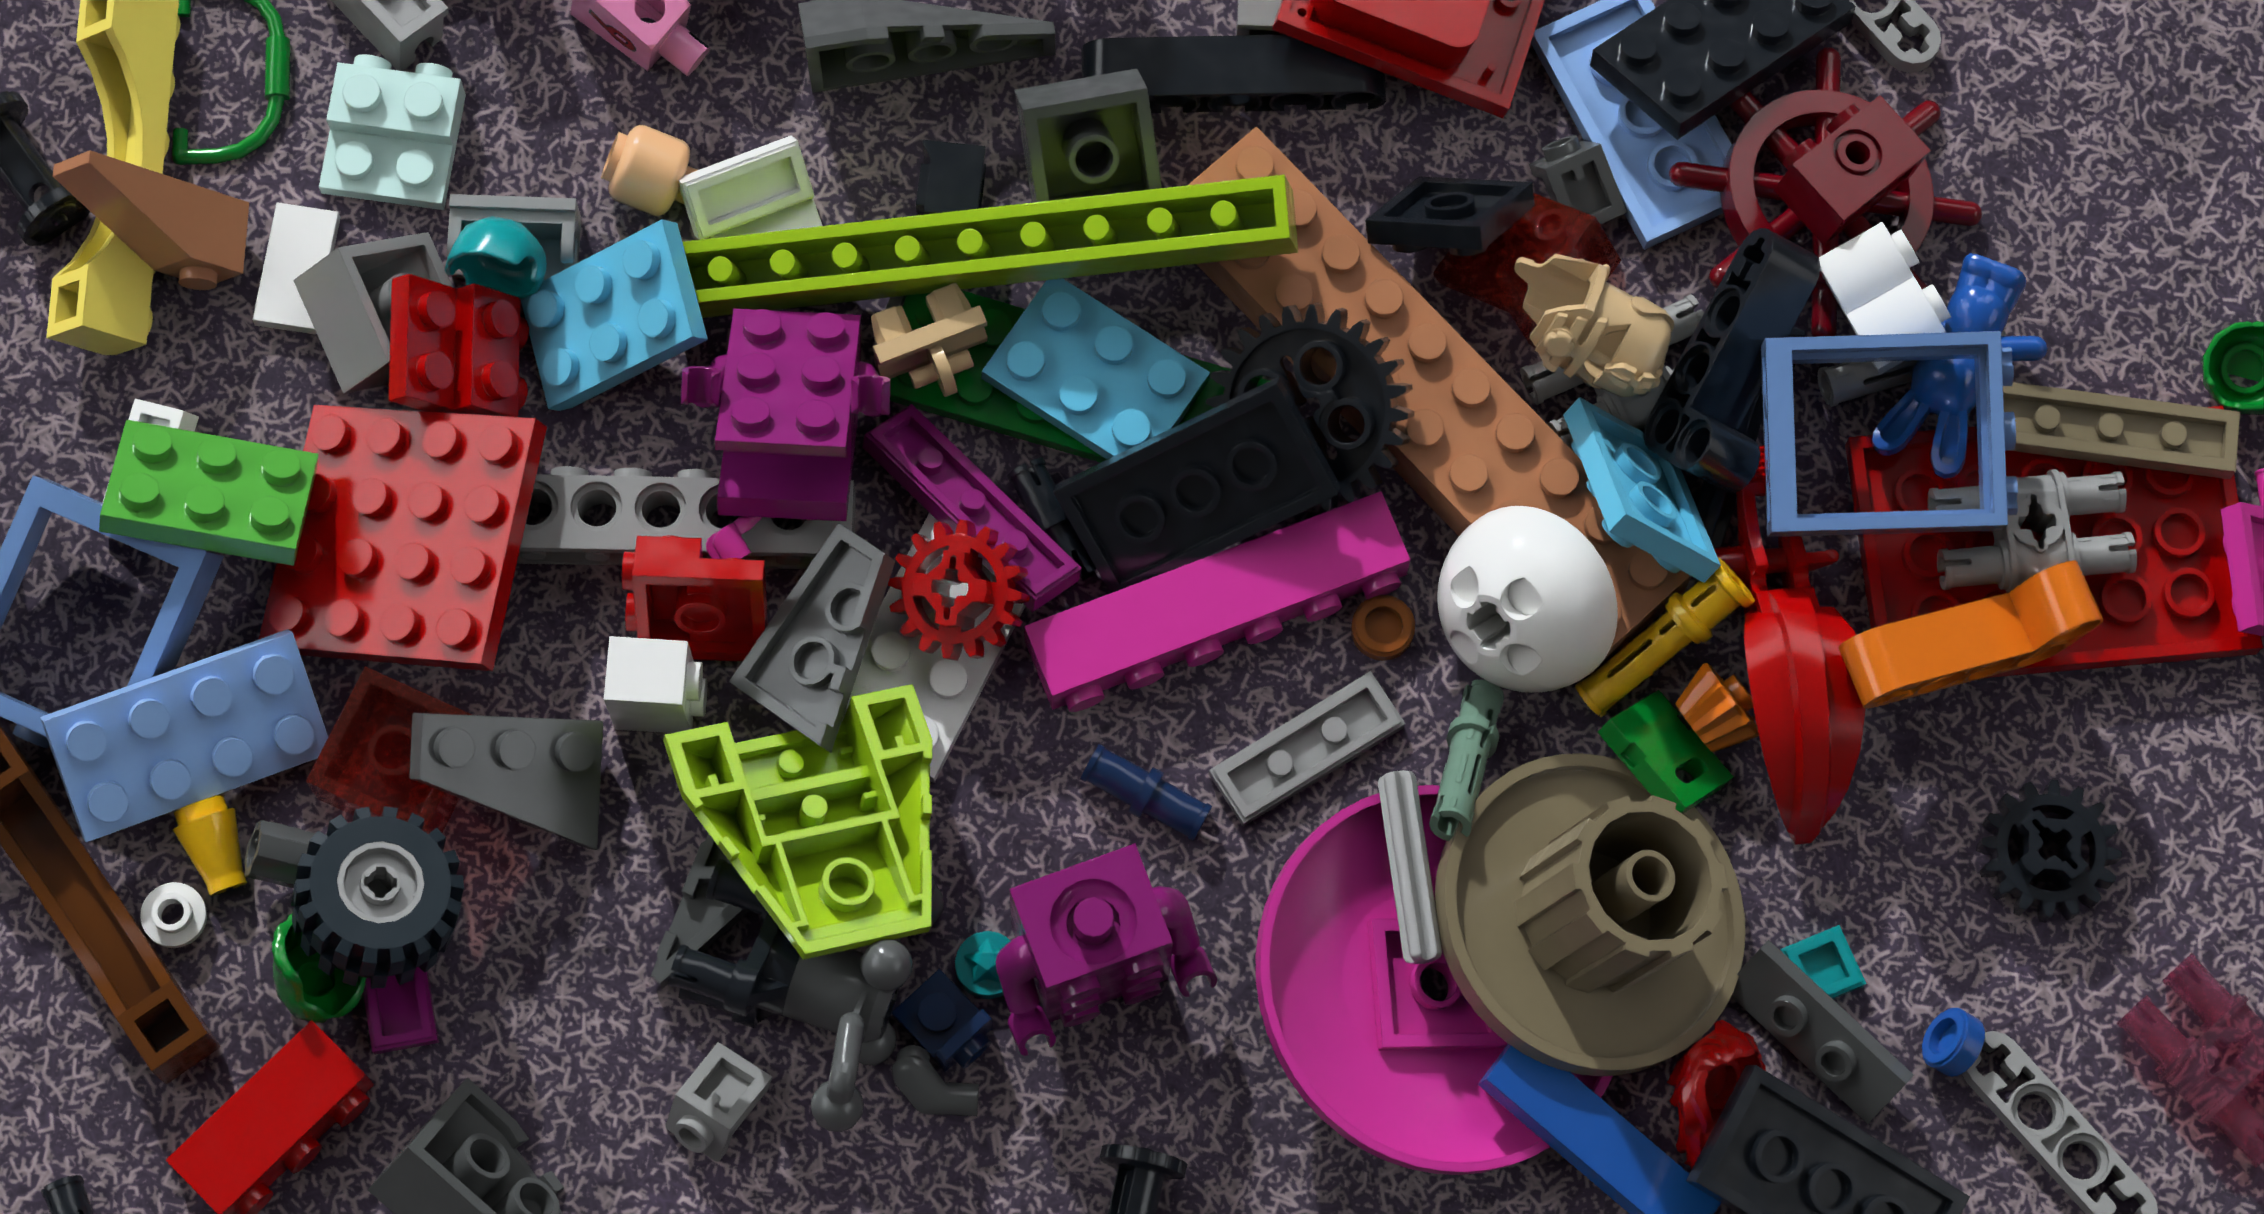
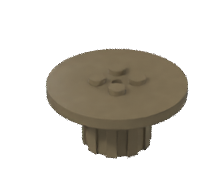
M1583 753L1559 754L1525 763L1507 772L1479 793L1475 801L1470 835L1466 837L1461 833L1463 825L1459 821L1454 836L1450 841L1445 842L1437 869L1435 884V907L1443 954L1459 989L1478 1016L1505 1042L1521 1053L1548 1066L1580 1075L1617 1076L1639 1072L1664 1062L1700 1039L1716 1022L1734 992L1739 978L1737 973L1741 970L1744 957L1746 932L1742 895L1735 871L1718 836L1699 811L1693 807L1682 814L1676 810L1675 802L1654 795L1651 796L1621 760Z

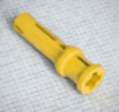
M1718 558L1721 566L1705 583L1698 581L1683 595L1677 592L1668 598L1669 602L1665 604L1667 609L1665 614L1631 642L1622 647L1619 652L1584 681H1580L1575 685L1580 697L1596 715L1603 717L1607 714L1611 707L1653 675L1656 670L1690 642L1693 641L1696 644L1706 643L1713 637L1711 629L1740 605L1748 608L1755 602L1754 597L1743 581L1721 558Z

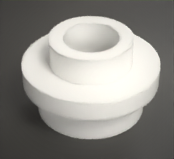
M178 882L166 883L152 890L145 898L140 913L141 924L149 938L158 945L167 948L183 947L195 941L204 930L207 922L206 904L201 895L189 885ZM170 904H181L184 908L181 920L175 924L163 923V910Z

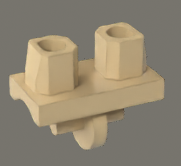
M956 283L934 290L926 296V305L934 323L913 331L902 306H893L871 316L875 346H873L874 363L880 376L891 379L908 372L915 389L937 381L944 397L958 392L953 374L974 367L968 349L987 342L984 328L987 326V321L980 305L971 308L969 301Z

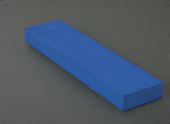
M1507 1044L1478 1083L1483 1090L1629 1214H1714L1720 1206L1721 1202L1686 1182L1689 1173L1571 1072L1543 1064Z

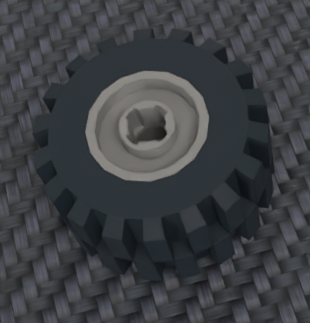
M384 806L382 816L371 817L369 807L358 808L354 811L353 821L349 823L342 814L329 821L326 835L318 830L310 839L307 854L302 853L297 868L291 906H294L292 915L294 932H302L300 946L307 957L317 952L320 954L318 968L330 976L335 968L344 971L342 983L355 987L358 977L371 978V989L386 987L389 976L395 975L398 984L402 985L413 980L417 967L426 973L436 964L439 951L445 953L449 946L462 905L461 898L464 891L463 875H457L460 861L455 850L443 852L446 837L438 828H435L429 834L422 830L424 818L412 813L408 822L397 819L398 808Z

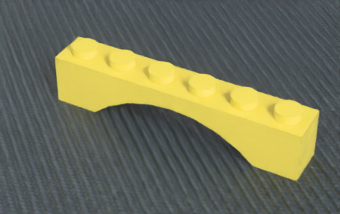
M80 0L76 43L91 71L102 105L107 136V156L163 174L164 158L170 143L167 132L169 102L175 88V77L172 73L174 50L181 26L178 16L179 0ZM97 217L94 220L89 235L75 256L52 278L46 338L102 355H118L147 345V336L153 322L150 303L153 275L156 271Z

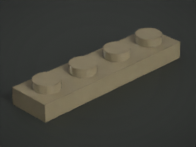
M2013 382L2012 386H2003L2004 412H2014L2016 422L2015 450L2011 451L2230 479L2236 472L2239 411Z

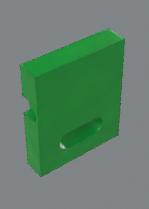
M1657 690L1609 719L1597 733L1651 796L1654 795L1675 802L1676 810L1684 814L1719 791L1734 776L1715 754L1708 749L1694 730L1686 728L1677 717L1679 715L1678 711ZM1680 770H1685L1693 777V781L1684 783L1676 776V773Z

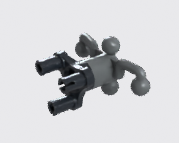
M719 859L713 870L706 898L710 900L715 899L761 915L763 925L747 960L740 958L737 964L690 949L689 946L682 944L674 959L671 970L675 972L669 975L668 986L680 988L678 998L688 999L733 1014L732 1021L752 1028H756L757 1024L762 1020L777 1014L836 1033L829 1081L822 1083L813 1094L811 1111L817 1124L828 1131L843 1132L851 1129L863 1115L864 1109L862 1095L855 1086L859 1063L871 1066L883 1063L896 1048V1033L889 1019L899 988L904 985L912 974L913 962L911 954L906 946L900 943L901 938L874 942L868 946L864 953L849 949L803 960L733 865L727 863L726 860ZM933 876L931 926L941 916L944 908L943 895L935 884Z

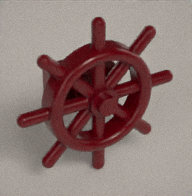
M1832 47L1821 49L1816 56L1815 90L1794 92L1775 99L1765 106L1749 91L1729 105L1746 125L1731 145L1723 167L1677 162L1669 171L1670 180L1676 186L1720 192L1723 215L1738 247H1740L1750 233L1759 228L1769 229L1789 240L1804 227H1807L1813 233V253L1819 258L1838 247V234L1842 231L1850 239H1853L1872 228L1873 226L1863 216L1864 213L1869 212L1898 216L1899 222L1896 232L1900 229L1902 230L1916 253L1928 233L1931 221L1974 226L1982 218L1981 207L1975 202L1934 196L1931 174L1925 160L1931 150L1919 136L1939 120L1941 116L1939 105L1934 101H1924L1901 118L1881 95L1872 102H1869L1860 97L1840 92L1841 56ZM1814 126L1815 142L1812 138H1808L1798 145L1786 130ZM1763 144L1788 170L1784 176L1754 172L1756 158ZM1757 197L1784 201L1789 208L1769 223L1759 206ZM1738 249L1710 271L1709 280L1716 289ZM1910 268L1921 289L1928 287ZM1820 273L1811 293L1812 337L1836 336L1837 301Z

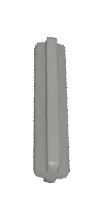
M1393 771L1379 778L1378 788L1402 952L1406 963L1425 964L1440 958L1442 947L1417 779L1412 771Z

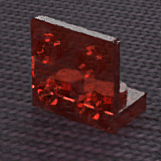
M1534 193L1535 206L1516 221L1511 229L1502 233L1488 245L1484 252L1472 256H1456L1448 252L1434 270L1433 275L1439 283L1448 288L1509 312L1528 343L1536 348L1530 339V334L1537 324L1523 309L1528 283L1515 272L1516 260L1519 257H1525L1534 260V263L1542 264L1556 253L1576 259L1583 258L1585 261L1601 265L1608 264L1611 269L1610 277L1621 262V259L1595 216Z

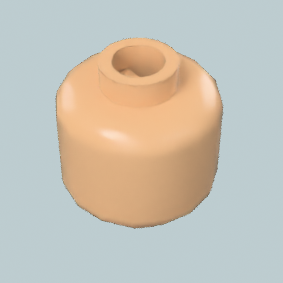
M638 125L630 130L628 135L618 132L606 159L601 179L609 181V194L615 201L653 216H661L669 211L674 201L684 204L679 180L684 175L697 171V169L688 166L690 148L685 141L651 127Z

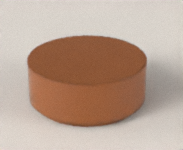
M1378 595L1366 599L1356 609L1351 623V636L1355 646L1361 653L1374 660L1385 661L1399 657L1410 647L1415 634V619L1412 611L1403 601L1389 595Z

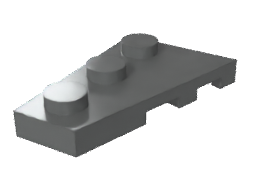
M838 523L729 682L831 753L895 560L841 523Z
M413 713L409 778L477 806H484L512 817L516 821L535 829H542L567 839L568 842L597 850L603 721Z

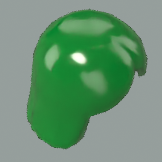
M293 913L290 914L285 922L277 926L272 942L273 979L277 997L284 1003L291 1014L301 1020L325 1023L331 1018L345 1016L359 1003L367 978L358 977L355 987L342 983L344 971L335 968L329 976L319 969L320 954L317 952L307 957L300 946L302 932H294L292 923Z

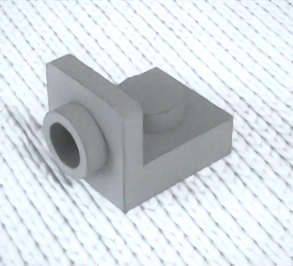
M717 1042L675 1094L665 1127L675 1135L676 1139L685 1148L696 1153H704L714 1161L719 1162L726 1154L734 1132L768 1091L772 1076Z

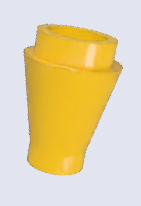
M224 796L210 797L176 810L174 816L178 826L173 829V832L204 880L209 895L214 896L226 892L230 887L237 888L247 884L242 867L235 808L228 809Z

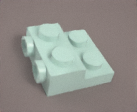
M357 55L354 59V64L337 62L326 119L330 131L319 183L321 194L444 210L466 97L461 79L452 78L453 72L449 68L434 63H419L416 65L414 73L392 70V64L388 60L374 55Z

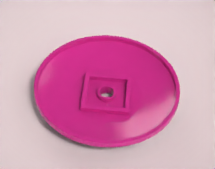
M1421 785L1418 786L1435 900L1436 874L1446 840L1437 837L1431 831L1429 822L1437 802L1440 786ZM1379 793L1361 799L1340 810L1317 827L1287 860L1272 886L1264 906L1258 930L1255 963L1259 1007L1274 1053L1288 1079L1303 1100L1338 1134L1362 1150L1387 1162L1408 1169L1449 1175L1485 1173L1509 1167L1550 1147L1546 1142L1478 1085L1508 1043L1488 1027L1463 996L1451 974L1443 950L1441 957L1430 963L1408 964L1403 958ZM1425 968L1435 969L1445 977L1448 984V994L1444 1001L1433 1000L1424 993L1420 978ZM1572 1073L1600 1098L1605 1093L1613 1077Z

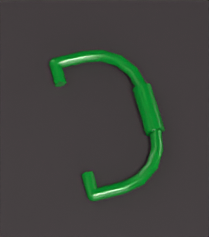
M179 0L178 16L190 17L191 0ZM244 0L256 7L267 22L270 36L266 38L265 99L269 100L265 117L252 134L236 144L219 148L188 149V130L185 128H174L172 136V159L174 163L178 165L218 164L244 158L265 144L280 123L284 101L290 99V39L285 37L281 16L270 0Z

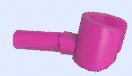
M741 516L733 523L712 534L706 541V550L710 557L714 559H742L752 553L742 534L751 530L763 517Z

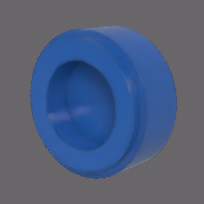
M1950 1008L1940 1013L1931 1022L1923 1038L1922 1055L1925 1063L1949 1077L1964 1073L1973 1065L1982 1050L1985 1039L1983 1023L1960 1008Z

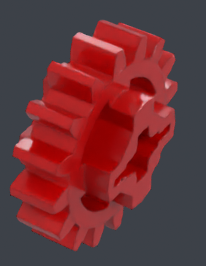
M960 519L954 534L949 524L939 521L934 523L933 533L935 539L930 540L924 535L915 533L911 537L913 545L917 549L914 556L898 553L895 557V560L906 570L903 577L889 579L888 586L902 591V599L895 601L889 606L890 612L908 615L909 619L900 629L903 636L913 638L923 633L919 644V649L923 652L933 654L942 644L943 658L958 661L964 646V650L969 657L983 658V641L986 640L994 646L1003 647L1007 644L1000 630L1004 624L1020 627L1023 623L1012 612L1014 603L1022 604L1030 600V595L1016 590L1015 582L1029 575L1028 570L1021 566L1009 565L1008 562L1015 556L1018 550L1014 545L1006 542L995 547L999 534L995 529L985 526L976 536L975 523ZM979 553L990 563L997 582H991L982 571L983 558L978 557ZM943 554L942 562L925 574L932 562ZM962 582L968 584L966 596L950 597L951 585H959ZM922 599H927L936 611L935 623L939 624V627L927 616ZM989 607H993L989 615L979 625L974 627L975 619Z

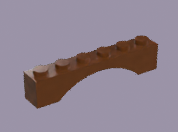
M0 726V845L49 913L150 1070L161 1081L168 1084L218 1050L221 1046L12 738Z

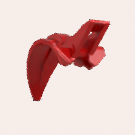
M1760 445V460L1754 477L1747 486L1736 492L1739 545L1714 548L1717 557L1721 558L1738 575L1755 599L1751 606L1748 608L1743 607L1745 614L1744 645L1754 714L1774 798L1790 838L1793 839L1795 845L1813 842L1822 828L1836 813L1846 795L1861 751L1866 709L1861 703L1838 649L1843 642L1855 636L1856 633L1835 607L1819 606L1815 589L1809 582V572L1836 563L1839 559L1838 551L1828 549L1818 552H1806L1802 536L1778 537L1779 548L1764 549L1755 497L1766 496L1764 445ZM1781 573L1783 589L1768 590L1766 574Z

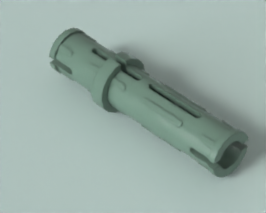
M1474 680L1471 686L1468 684L1465 686L1459 717L1450 723L1446 740L1450 752L1443 771L1437 802L1429 822L1431 831L1437 837L1446 841H1450L1454 836L1459 821L1463 825L1461 833L1466 837L1470 835L1475 801L1480 793L1486 762L1495 753L1498 745L1499 733L1496 728V722L1503 705L1504 694L1499 686L1487 680Z

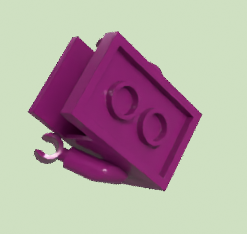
M733 308L727 354L717 356L708 367L690 366L682 369L681 404L688 405L689 403H694L696 406L706 409L720 407L715 436V450H723L717 493L718 515L847 521L858 414L862 412L866 416L873 418L881 415H890V378L878 375L873 365L861 361V315Z
M1135 843L1009 889L1011 928L1015 938L999 951L996 958V969L1008 1010L1011 1012L1008 1018V1026L1018 1050L1023 1056H1028V1051L1025 1047L1027 1040L1038 1034L1045 1035L1049 1047L1054 1046L1056 1036L1050 1022L1061 1019L1064 1027H1071L1100 1015L1101 1012L1098 1005L1122 996L1125 1005H1131L1156 996L1162 991L1159 983L1169 979L1170 969L1181 994L1185 997L1190 996L1186 987L1187 983L1196 976L1205 975L1211 988H1214L1217 984V976L1205 950L1199 946V935L1187 899L1179 890L1171 887L1156 886L1152 888ZM1035 982H1036L1037 988H1038V990H1039L1040 996H1041V998H1042L1043 1008L1038 1005L1040 1001H1039V996H1038L1037 989H1036V986H1035Z

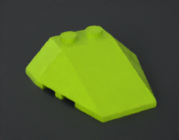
M913 684L852 696L831 753L798 730L737 743L734 742L728 722L665 734L663 742L682 799L803 960L871 945L884 939L894 940L930 931L932 909V850H930L932 795H930V763L932 761L933 740Z

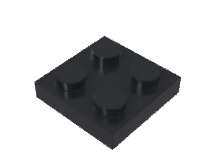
M1419 176L1365 220L1368 244L1392 245L1394 251L1401 253L1418 252L1431 247L1449 248V252L1456 256L1480 254L1502 233L1511 229L1516 221L1535 206L1533 183Z

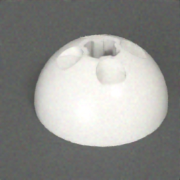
M1509 506L1490 511L1469 525L1461 533L1450 548L1443 563L1437 591L1438 611L1443 631L1450 646L1461 661L1488 682L1519 692L1553 691L1570 686L1585 678L1607 656L1615 638L1618 619L1617 598L1613 581L1606 564L1592 543L1576 527L1561 517L1548 511L1528 506Z

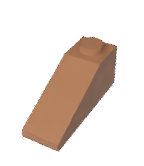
M91 150L54 164L53 177L154 271L179 278L178 283L181 286L194 290H211L217 287L218 282L243 274L250 202Z

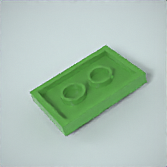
M126 420L100 513L99 532L294 566L317 472L318 454Z

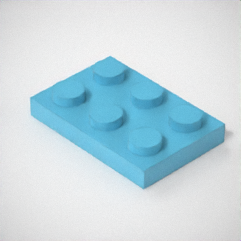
M663 219L544 280L537 293L521 299L525 319L529 325V335L547 406L551 410L561 411L573 408L708 340L678 223Z
M1062 278L1045 281L983 368L982 379L1105 459H1109L1178 426L1209 382L1210 372Z
M1579 397L1563 416L1573 439L1571 447L1574 453L1581 459L1587 474V488L1596 498L1603 515L1602 526L1606 533L1623 547L1630 548L1634 545L1651 554L1666 570L1672 573H1678L1681 570L1705 583L1721 564L1681 469L1649 450L1644 443V433Z

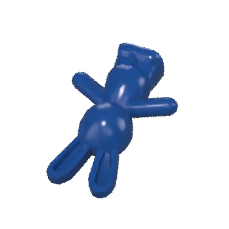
M1969 253L1963 259L1954 294L1947 306L1951 318L1941 323L1946 333L2001 331L2002 334L2008 317L2026 289V277L2023 272L2014 267L1978 254ZM2001 336L2002 348H2012V362L2038 361L2047 353V343L2041 337ZM1917 360L1913 369L1911 389L1883 417L1873 432L1872 445L1874 450L1883 456H1890L1900 452L1912 440L1928 415L1933 413L1939 417L1930 454L1932 468L1935 474L1941 478L1955 477L1962 470L1965 463L1969 413L1976 406L1975 360Z

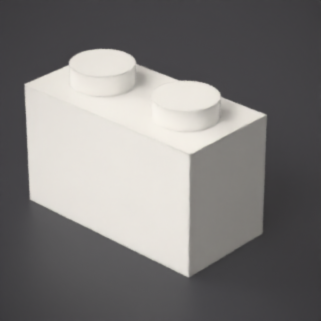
M609 636L604 702L616 730L674 733L692 729L693 716H705L707 678H703L702 662H694L688 641Z

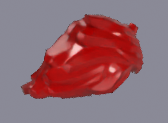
M1724 1020L1714 1023L1715 1030L1695 1043L1679 1059L1667 1082L1675 1087L1669 1101L1671 1105L1678 1108L1679 1134L1676 1148L1681 1154L1687 1153V1160L1684 1164L1691 1166V1169L1699 1157L1745 1066L1757 1065L1766 1071L1762 1055L1753 1036L1738 1030Z

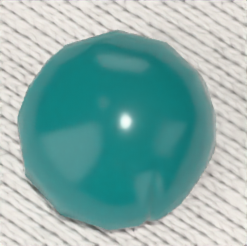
M491 216L467 224L448 255L445 273L453 275L460 269L465 276L466 285L475 283L516 296L519 299H524L539 291L545 278L547 260L543 247L525 226L511 219Z

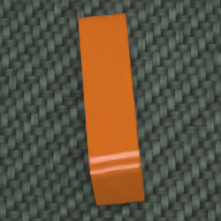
M2072 560L2054 565L2033 575L2009 593L1878 626L1851 637L1843 642L1838 649L1863 707L1869 709L2023 668L2059 653L2103 622V618L2078 562Z

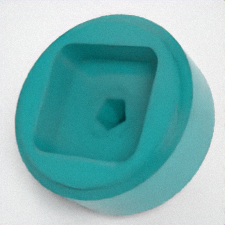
M992 931L979 932L968 937L959 947L955 958L956 975L961 986L971 995L982 999H993L1004 995L997 974L996 958L999 951L1011 941L1006 936Z

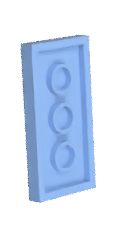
M1600 0L1535 30L1531 45L1583 140L1601 144L1627 213L1624 215L1641 246L1646 250L1723 214L1720 192L1676 186L1670 180L1669 171L1677 162L1723 167L1724 160L1732 144L1715 115L1676 140L1590 66L1594 48L1655 9L1652 0Z
M289 629L40 717L79 830L86 843L333 753L294 634Z

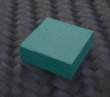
M1840 925L1780 949L1832 999L1860 989L1867 984Z

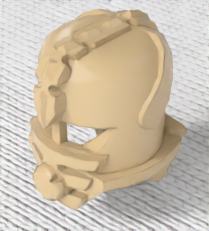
M1556 253L1542 264L1534 263V260L1525 257H1519L1516 260L1515 272L1528 283L1523 309L1537 324L1530 334V339L1535 345V351L1539 353L1545 368L1555 372L1560 367L1564 369L1563 373L1569 378L1575 375L1583 379L1588 385L1597 389H1603L1619 397L1646 394L1647 391L1650 392L1652 388L1659 386L1666 353L1671 342V332L1674 329V320L1666 310L1644 297H1634L1606 282L1611 270L1608 264L1601 265L1585 261L1583 258L1576 259Z

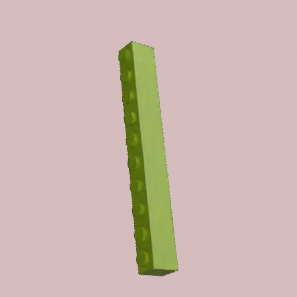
M1285 175L683 241L702 318L732 315L733 308L778 310L925 294L956 283L961 290L1298 253L1293 189Z

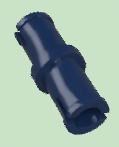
M1101 744L1096 748L1080 780L1089 782L1130 805L1131 807L1128 812L1140 818L1144 813L1186 835L1191 841H1194L1212 808V805L1209 803L1205 804L1163 780L1164 773L1153 767L1148 772L1110 752Z

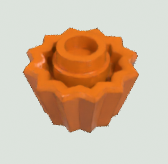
M1708 663L1702 664L1675 703L1694 732L1712 752L1758 737L1757 725L1748 713L1753 708L1752 696L1734 674L1724 681Z

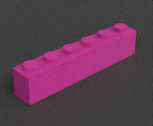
M1382 491L1025 625L1024 639L1052 710L1067 705L1069 712H1077L1098 704L1105 698L1103 690L1124 682L1127 683L1129 689H1138L1150 685L1164 676L1162 668L1186 659L1189 667L1208 663L1224 653L1222 648L1224 644L1243 637L1246 638L1248 644L1266 641L1283 631L1282 622L1304 614L1308 622L1324 619L1338 612L1342 608L1340 600L1361 592H1364L1366 599L1389 594L1401 586L1399 578L1407 575L1411 559Z

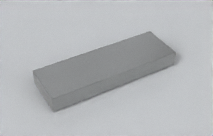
M1370 671L1211 768L1208 774L1244 827L1405 727L1406 723Z

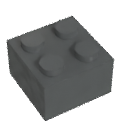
M1138 69L1014 90L1032 203L1162 188L1148 89Z

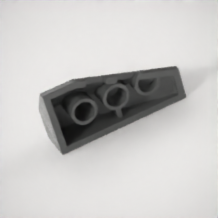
M810 0V2L798 3L812 93L1056 55L1054 23L1049 21L905 0Z
M466 1078L368 1189L372 1195L394 1214H563L556 1196L557 1193L564 1189L563 1185L553 1171L543 1174L539 1179L517 1150L519 1146L529 1139L514 1118L469 1078Z

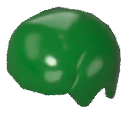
M2236 322L2216 333L2201 359L2203 384L2210 396L2219 405L2223 406L2224 409L2239 411L2240 415H2264V322ZM2228 374L2254 380L2258 383L2252 387H2241L2232 382Z

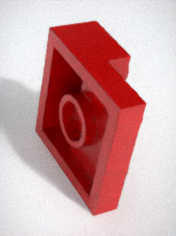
M413 274L393 278L388 401L425 412L518 417V411L525 404L528 395L527 383L524 378L519 376V351L524 347L529 336L528 322L520 316V299L475 283L454 288Z
M673 535L662 537L637 536L635 552L624 551L622 560V589L633 591V593H627L625 627L626 631H637V638L688 641L693 660L743 661L768 626L765 560L703 558L702 538H686Z

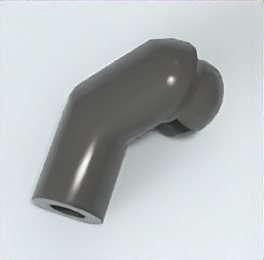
M908 1045L897 1053L896 1062L891 1069L894 1084L917 1111L924 1114L977 1117L979 1084L944 1082L930 1064L929 1052L921 1046Z

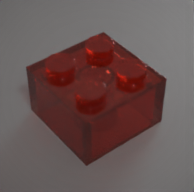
M365 666L306 783L318 800L353 816L355 809L369 807L371 817L382 816L384 806L398 808L397 819L408 822L411 814L414 813L425 819L422 829L424 832L429 834L435 828H438L443 833L460 798L409 778L412 714H472Z

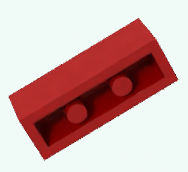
M311 1020L179 1146L166 1161L217 1214H257L266 1206L274 1194L269 1186L287 1169L295 1174L305 1168L322 1148V1145L317 1140L335 1122L344 1127L364 1111L370 1102V1098L365 1093L374 1084Z

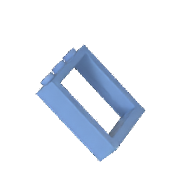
M2001 331L1765 338L1761 345L1767 537L2000 531L2008 526V515H2017L2016 476H2006L2005 451L2015 450L2016 422L2014 412H2004L2003 386L2013 385L2014 365H2012V348H2002ZM1948 359L1975 360L1980 509L1797 514L1793 364Z
M32 476L0 549V630L52 512L99 532L102 502L52 480ZM99 532L179 567L127 686L174 670L224 556L207 550ZM0 692V717L16 723L12 734L35 745L49 748L50 745L40 717L50 713Z

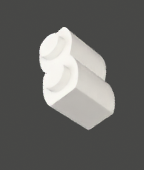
M1881 222L1819 257L1820 273L1856 335L1946 333L1941 323L1951 318V315L1934 285L1931 284L1921 289L1910 268L1920 262L1901 229L1890 235L1884 223ZM1904 361L1872 363L1880 375Z

